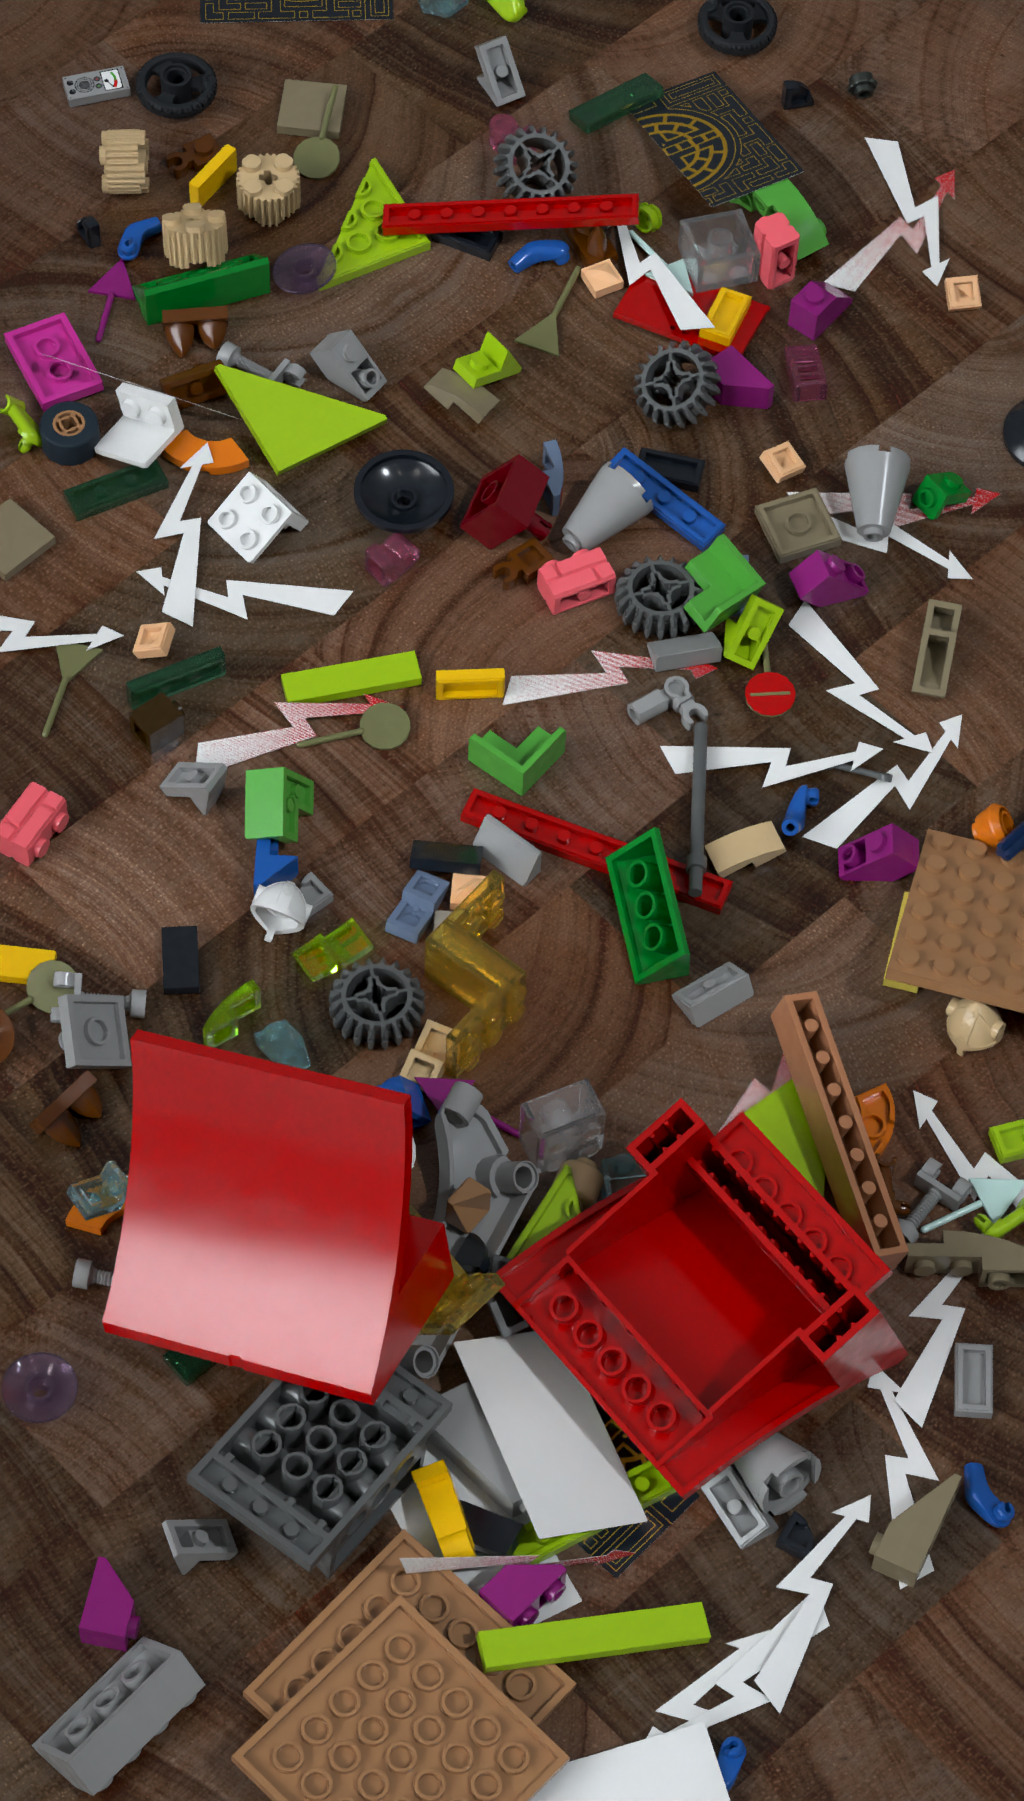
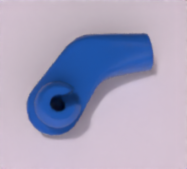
M156 216L134 222L126 227L117 248V253L121 259L125 261L136 259L142 243L162 232V225Z
M562 240L531 241L517 251L508 260V264L516 273H520L536 263L553 260L557 265H564L570 259V248Z
M802 785L797 789L782 823V832L785 835L793 836L803 830L807 805L815 807L819 804L820 792L818 788H808V785Z
M974 1462L966 1464L964 1466V1497L966 1502L991 1526L996 1528L1007 1527L1015 1515L1013 1505L1010 1502L1000 1501L992 1493L982 1464Z
M730 1736L724 1740L717 1758L727 1792L735 1784L746 1757V1747L743 1741L736 1736Z

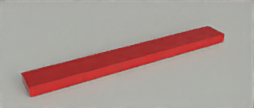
M639 193L384 204L382 230L383 235L386 236L639 225L640 199Z
M476 788L473 789L460 817L461 822L480 828L484 817L487 814H491L537 849L609 875L605 858L628 844ZM667 858L676 899L720 915L732 890L733 881L706 872L703 875L702 895L692 897L688 894L689 874L685 871L686 864Z

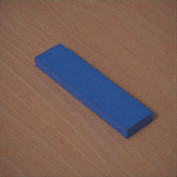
M623 447L610 461L612 462L610 468L615 469L619 465L642 485L646 491L642 497L646 503L651 499L653 503V510L651 512L702 552L706 551L714 540L725 531L726 524L627 448Z

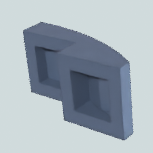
M555 439L543 442L542 459L545 468L542 472L549 476L542 495L552 516L559 515L564 480L562 456Z
M417 870L403 889L402 900L387 919L385 931L417 944L435 916V910H438L444 899L450 882Z

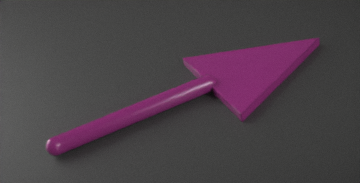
M120 259L88 290V293L108 296L95 339L98 343L102 341L114 297L135 300L123 259Z
M414 1077L437 1111L440 1110L455 1082L461 1081L473 1085L475 1080ZM491 1116L496 1127L516 1138L523 1136L521 1131Z

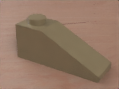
M956 1473L893 1519L884 1534L877 1532L869 1550V1553L874 1555L871 1569L914 1588L956 1497L962 1476Z

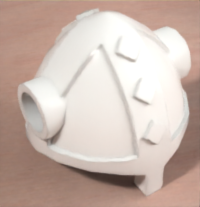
M287 880L271 884L267 887L259 884L250 909L255 919L267 931L264 941L270 943L274 934H289L304 929L313 906L306 903L303 894L295 883Z

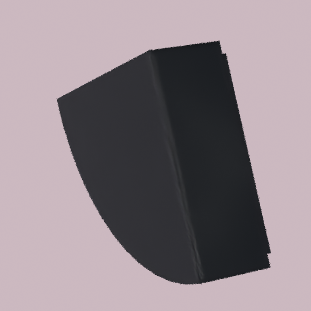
M794 80L783 81L781 104L784 110L814 105L812 94L807 85Z
M91 215L78 220L76 229L90 249L101 246L100 225L97 220Z
M469 1232L452 1263L458 1270L486 1275L490 1266L487 1246L478 1235Z
M794 1511L776 1541L775 1547L800 1560H803L814 1549L815 1544L813 1534L806 1519Z

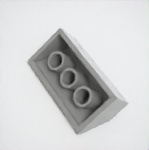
M143 1636L33 1743L32 1747L74 1787L94 1796L97 1792L107 1788L111 1784L113 1776L126 1764L134 1761L141 1753V1749L154 1736L162 1733L168 1727L169 1721L182 1708L189 1706L196 1699L197 1693L206 1684L180 1650Z

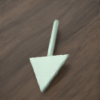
M629 230L631 238L647 254L652 255L656 253L633 230ZM659 256L687 293L693 296L684 258L667 264ZM651 271L645 273V276L655 280Z
M969 1178L968 1180L973 1184L972 1187L979 1200L922 1226L920 1230L922 1233L929 1232L980 1207H984L990 1220L995 1223L1004 1215L1022 1191L1024 1180Z

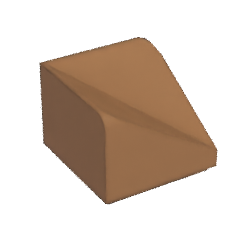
M471 1177L466 1178L447 1200L446 1221L462 1232L469 1234L489 1212L491 1191Z

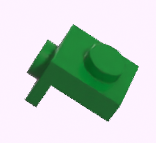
M953 472L927 474L914 494L912 502L930 520H936L946 505L966 503L972 492L963 484L962 478Z

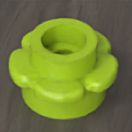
M643 202L640 204L639 225L635 226L643 233L655 232L662 225V213L654 204Z

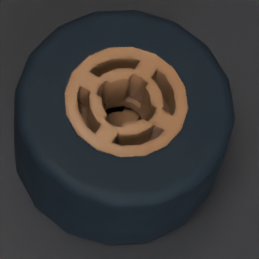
M65 401L51 406L41 416L39 431L42 439V449L51 461L60 465L74 466L85 463L96 454L94 447L100 441L99 422L97 415L89 406L80 402Z

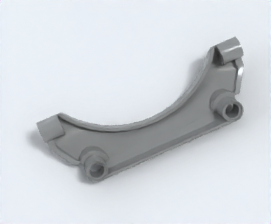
M461 1081L453 1084L435 1117L434 1126L439 1157V1188L433 1221L441 1222L445 1225L452 1262L468 1234L446 1221L447 1200L469 1177L491 1191L490 1210L471 1233L478 1235L487 1246L490 1266L486 1275L458 1270L452 1263L453 1280L399 1364L417 1378L429 1379L438 1372L443 1358L492 1269L494 1254H500L539 1182L538 1170L532 1162L511 1161L506 1157L509 1149L488 1110L480 1104L483 1099L482 1093L474 1086Z

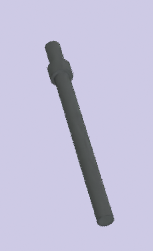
M698 722L694 725L690 854L686 857L685 869L686 873L689 874L688 894L692 897L702 895L703 875L707 871V857L704 855L708 725L703 722Z

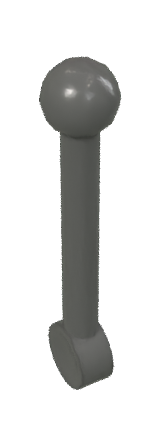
M841 764L826 769L832 770L835 768L876 778L884 782H892L893 777L889 773L876 772L860 767L851 771L852 765Z

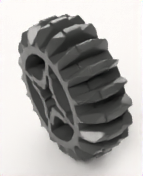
M534 125L529 126L526 132L522 128H518L514 132L515 136L508 134L504 139L505 143H500L497 147L499 154L494 156L493 163L498 166L493 169L492 175L501 177L496 182V187L505 186L506 190L503 193V198L509 197L510 194L515 197L514 199L565 197V194H570L573 191L574 186L571 183L577 180L578 175L572 171L578 167V162L569 160L574 156L575 150L566 151L564 149L568 144L567 140H562L561 142L556 140L558 131H554L549 136L547 135L546 126L541 127L538 133ZM531 147L540 149L544 153H537ZM513 156L517 159L516 163L520 167L521 173L519 177L516 176L513 168ZM552 160L557 168V181L553 178L555 174L550 169V162ZM541 162H543L542 166L538 170L533 171L529 175H527L531 168H533L534 166H538ZM526 185H536L540 190L532 189Z
M670 340L668 349L658 345V353L655 356L652 353H647V357L650 360L647 364L639 363V368L643 373L634 375L635 381L639 385L635 386L633 390L639 396L636 399V403L640 408H643V414L647 418H652V421L657 425L664 423L667 428L672 429L676 423L680 428L685 429L688 419L692 424H697L696 416L698 414L708 416V412L705 409L707 405L716 406V401L712 398V395L721 394L720 388L716 384L722 380L721 376L716 372L719 369L715 361H712V356L708 351H702V348L695 343L691 346L688 341L682 340L678 346L675 341ZM682 363L696 365L699 373L692 374L690 371L686 372L682 368ZM663 395L664 398L669 397L673 406L658 404L656 396Z
M660 554L656 561H652L646 556L643 564L634 561L631 569L625 568L622 577L617 581V591L614 596V601L617 605L616 611L618 616H623L624 626L632 625L634 634L641 630L644 631L646 639L651 634H656L659 640L665 634L675 638L677 631L686 635L689 626H696L697 623L683 607L690 599L704 590L686 570V561L678 565L674 556L669 561H664Z
M368 957L365 966H361L354 961L352 971L343 969L341 979H335L332 984L333 990L329 993V1015L333 1018L335 1029H342L344 1040L353 1037L356 1047L363 1041L367 1042V1047L370 1051L374 1047V1043H381L384 1050L388 1047L389 1041H393L399 1046L402 1042V1036L411 1039L413 1028H419L421 1024V1016L425 1013V1004H423L425 993L423 989H420L418 977L412 978V972L409 967L400 971L398 961H395L391 966L386 965L384 957L379 961V964H373L372 960ZM373 996H375L376 1002L380 1004V1011H378L377 1004L373 1003ZM397 1014L396 1016H394V1017H392V1018H390V1019H387V1018L390 1017L391 1015Z

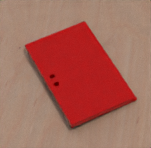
M645 274L630 285L613 312V317L678 342H682V340L688 341L691 346L694 343L698 344L702 351H708L713 355H717L728 348V346L699 337L700 329L680 330L656 280L645 276ZM689 277L693 296H690L707 316L721 288ZM751 300V305L730 346L732 345L743 355L765 316L770 311V306Z

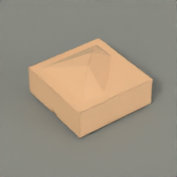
M610 259L581 269L580 277L595 299L624 288V280Z
M978 275L952 277L944 280L948 312L974 310L982 307Z
M789 441L763 451L759 457L776 483L801 474L806 468V465Z
M171 622L141 625L132 652L137 659L167 656L176 629Z
M453 873L450 909L485 913L488 876Z

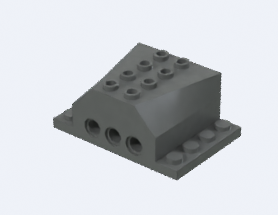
M400 1365L396 1368L374 1405L274 1379L188 1473L187 1483L305 1570L310 1572L317 1566L329 1580L413 1484L414 1479L411 1471L423 1467L428 1437L452 1411L453 1403Z

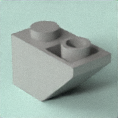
M351 329L329 333L309 353L329 381L363 402H367L387 382Z

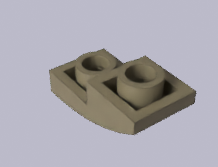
M444 368L423 387L444 407L449 409L455 403L478 424L500 401L484 387L480 386L473 389L458 373Z

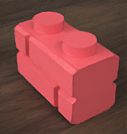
M782 212L763 216L756 221L754 227L753 245L755 255L754 259L751 258L750 267L757 276H760V280L767 289H774L792 281L795 277L800 235L793 226H790L789 220Z
M600 547L592 550L581 549L575 552L572 557L562 561L550 560L538 569L537 586L543 599L546 600L551 613L556 615L615 593L616 575Z
M31 782L0 822V853L9 858L13 857L15 861L27 867L32 864L36 857L42 858L48 851L51 837L55 832L61 833L69 821L65 798L51 790L49 792L45 787L35 782Z

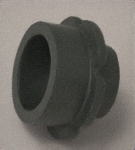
M859 72L848 79L849 86L847 90L851 95H855L856 98L864 99L873 95L878 82L873 78L871 72Z

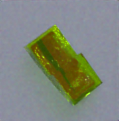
M352 917L326 937H323L321 933L293 952L292 955L310 980L314 982L350 965L375 947Z
M253 979L232 992L208 1018L203 1027L204 1045L215 1048L237 1036L238 1020L261 1008V991Z

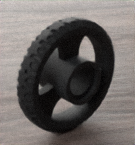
M706 0L700 8L697 20L698 31L703 41L714 50L723 54L726 53L727 55L731 54L732 56H745L762 51L773 41L778 23L774 8L766 0ZM715 20L722 23V37L711 29L708 21ZM754 24H767L765 31L761 35L751 39Z
M167 52L166 54L163 53L153 57L141 67L136 77V93L141 104L151 113L169 119H182L200 114L201 111H204L211 105L217 93V78L213 68L201 57L199 58L197 55L184 52ZM190 69L195 70L201 75L192 78ZM152 75L160 77L161 94L153 97L147 90V82ZM193 92L202 93L198 98L191 101Z

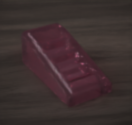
M817 345L784 347L793 401L826 399L828 385ZM810 355V356H803V357H794V356ZM812 362V364L796 365V363ZM802 371H814V372L799 373V372H802ZM804 379H815V380L801 381V380H804Z

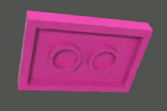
M64 312L4 333L5 343L43 412L57 403L75 401L104 390L103 381L99 373L94 372L97 370Z

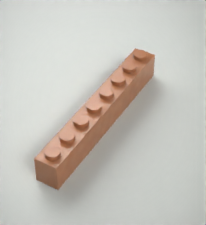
M817 991L785 995L771 1014V1019L839 1214L891 1270H894L909 1250Z

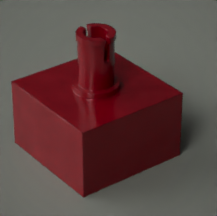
M520 454L516 455L482 476L460 528L490 550L523 530L529 532L538 541L544 540L550 533L552 524L535 513V510L549 480V476Z

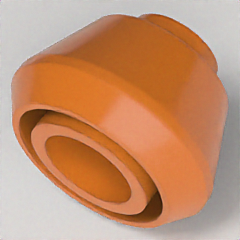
M997 803L989 805L975 818V823L972 824L974 839L993 848H997V844L1015 829L1013 819L1007 808Z

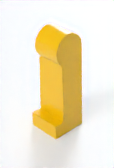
M444 1459L411 1471L443 1556L477 1557L473 1538L453 1478Z

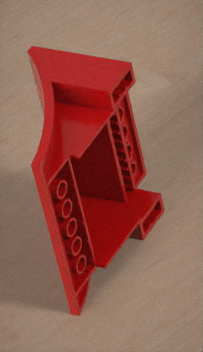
M137 1029L130 1039L133 1070V1112L128 1185L116 1263L102 1320L104 1331L374 1405L454 1278L444 1223L413 1216L409 1212L413 1138L411 1095Z
M680 1098L626 1147V1150L646 1176L609 1195L570 1219L513 1258L488 1279L677 1493L686 1500L716 1475L784 1427L852 1386L897 1365L908 1353L881 1311L868 1298L876 1288L893 1274L891 1269L743 1111L714 1136L706 1123ZM764 1213L770 1223L775 1224L782 1236L787 1237L792 1246L760 1214Z

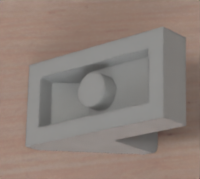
M500 36L474 46L483 74L476 76L477 80L496 106L499 107L526 96L507 36Z
M178 762L159 787L166 796L190 797L201 813L207 815L224 791L228 768L224 763Z
M227 1519L165 1520L162 1523L173 1557L182 1575L187 1574L200 1561L231 1560L239 1553Z

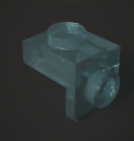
M286 1019L270 1023L265 1029L254 1034L257 1046L272 1062L302 1069L310 1067L311 1062L303 1037Z
M112 1160L106 1162L100 1175L70 1184L66 1194L84 1219L89 1220L121 1210L126 1200L128 1177L122 1172L116 1162Z

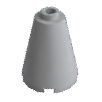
M880 445L859 446L850 450L847 453V459L845 458L844 467L857 533L870 542H879L890 535L911 469V458L907 453L891 446L890 452L879 451Z
M608 461L600 468L562 529L564 537L562 540L573 552L581 549H593L647 516L653 510L651 499L646 503L642 497L646 492L642 485L619 465L612 469L610 468L612 462Z
M778 1432L734 1462L736 1469L759 1508L766 1514H768V1511H771L773 1515H781L799 1504L808 1495L803 1489L810 1480L816 1484L822 1468L820 1459L814 1453Z

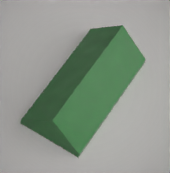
M253 253L221 262V265H216V267L204 266L133 285L132 289L146 324L149 326L162 322V310L223 306L270 293L269 260L266 256Z
M653 827L605 858L634 981L638 985L688 976L690 967V953L660 830Z

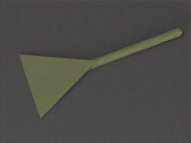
M580 266L575 267L552 314L516 338L514 342L559 357L556 318L581 271Z
M78 643L56 646L62 681L44 726L43 737H48L67 684L103 652V649L92 648L87 650L89 646Z

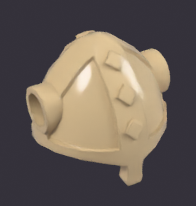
M953 997L946 1008V1014L948 1015L946 1020L947 1033L953 1044L957 1047L956 1053L962 1057L966 1051H980L993 1047L1001 1041L1006 1023L1002 1021L1000 1012L995 1006Z

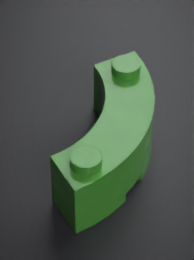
M788 178L730 200L731 203L739 204L750 212L757 210L762 216H770L777 212H782L789 220L790 226H793L800 235L797 261L829 245L825 236L827 231L821 219L816 218L805 198Z

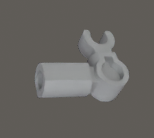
M680 676L669 677L665 681L662 690L655 689L627 705L628 715L637 726L667 711L668 707L681 714V723L688 731L692 730L694 724L690 716H698L703 723L707 722L708 718L707 709L703 705L694 702L695 698L689 691L687 680Z

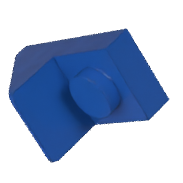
M276 839L257 840L253 883L254 896L259 884L267 887L277 882L291 881L299 873L298 857L279 855V841Z

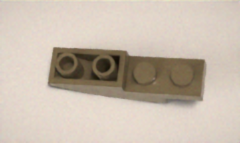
M943 1230L940 1243H907L909 1252L903 1258L904 1273H914L918 1276H930L934 1273H951L958 1277L977 1273L978 1287H989L992 1290L1024 1287V1246L985 1234Z

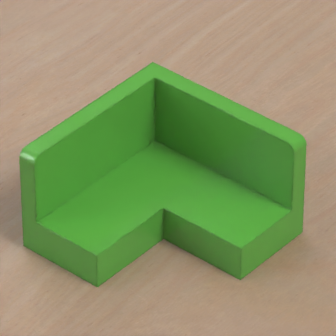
M721 534L706 551L691 559L685 566L686 570L704 591L690 599L683 608L702 631L706 633L745 608L751 594L757 596L766 583L727 536Z
M538 726L518 748L491 730L483 738L473 734L469 738L468 760L520 796H523L565 752L566 730L559 727L551 735Z
M285 767L246 770L245 838L249 840L274 838L285 844L298 843V815H313L314 781Z

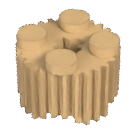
M117 129L102 131L99 161L100 165H104V174H102L103 194L149 193L150 177H146V174H148L149 141L148 138L145 139V130Z
M266 153L265 156L259 154V156L249 154L242 159V167L238 168L239 172H237L236 177L238 210L243 211L244 215L249 214L250 219L254 217L255 221L261 224L262 227L268 225V227L275 225L277 227L279 223L285 220V216L289 218L290 213L294 214L295 210L300 208V176L297 166H293V158L285 153L278 154L277 156L274 153L272 156Z
M187 203L183 205L181 212L176 211L162 215L164 255H166V258H169L170 266L187 269L189 268V263L202 264L207 262V267H216V265H221V262H225V254L228 251L225 211L204 210L200 203Z

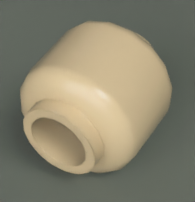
M579 1157L577 1160L570 1159L564 1161L554 1181L565 1164L571 1167L582 1212L596 1203L604 1185V1178L597 1169L595 1162L585 1157Z

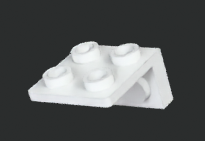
M122 382L115 391L123 416L105 434L94 449L96 454L138 467L148 468L184 429V424L175 397Z
M251 472L246 474L208 520V524L251 564L259 558L283 528L287 529L291 526L301 532L309 522L266 480Z

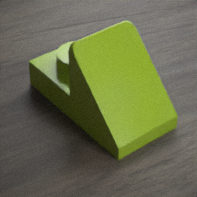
M487 332L480 351L457 358L453 369L474 389L521 372L522 367L512 354L490 332Z
M751 594L738 621L731 618L726 619L723 656L754 670L784 609Z

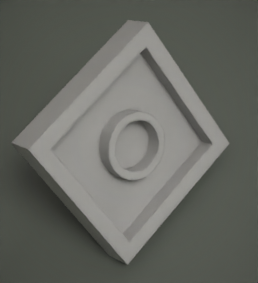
M66 994L58 997L62 1029L58 1041L60 1047L65 1052L67 1069H125L132 1066L123 996Z

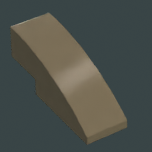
M929 599L911 693L945 699L962 610L961 604Z

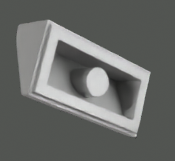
M713 632L647 642V648L655 672L721 661L723 648Z
M487 814L475 837L473 846H483L482 857L521 886H526L541 871V851L491 814Z
M729 961L672 994V998L691 1023L698 1028L751 998L754 995L749 974Z
M730 1465L701 1487L740 1549H745L779 1529L769 1511L766 1514L759 1508L735 1466Z

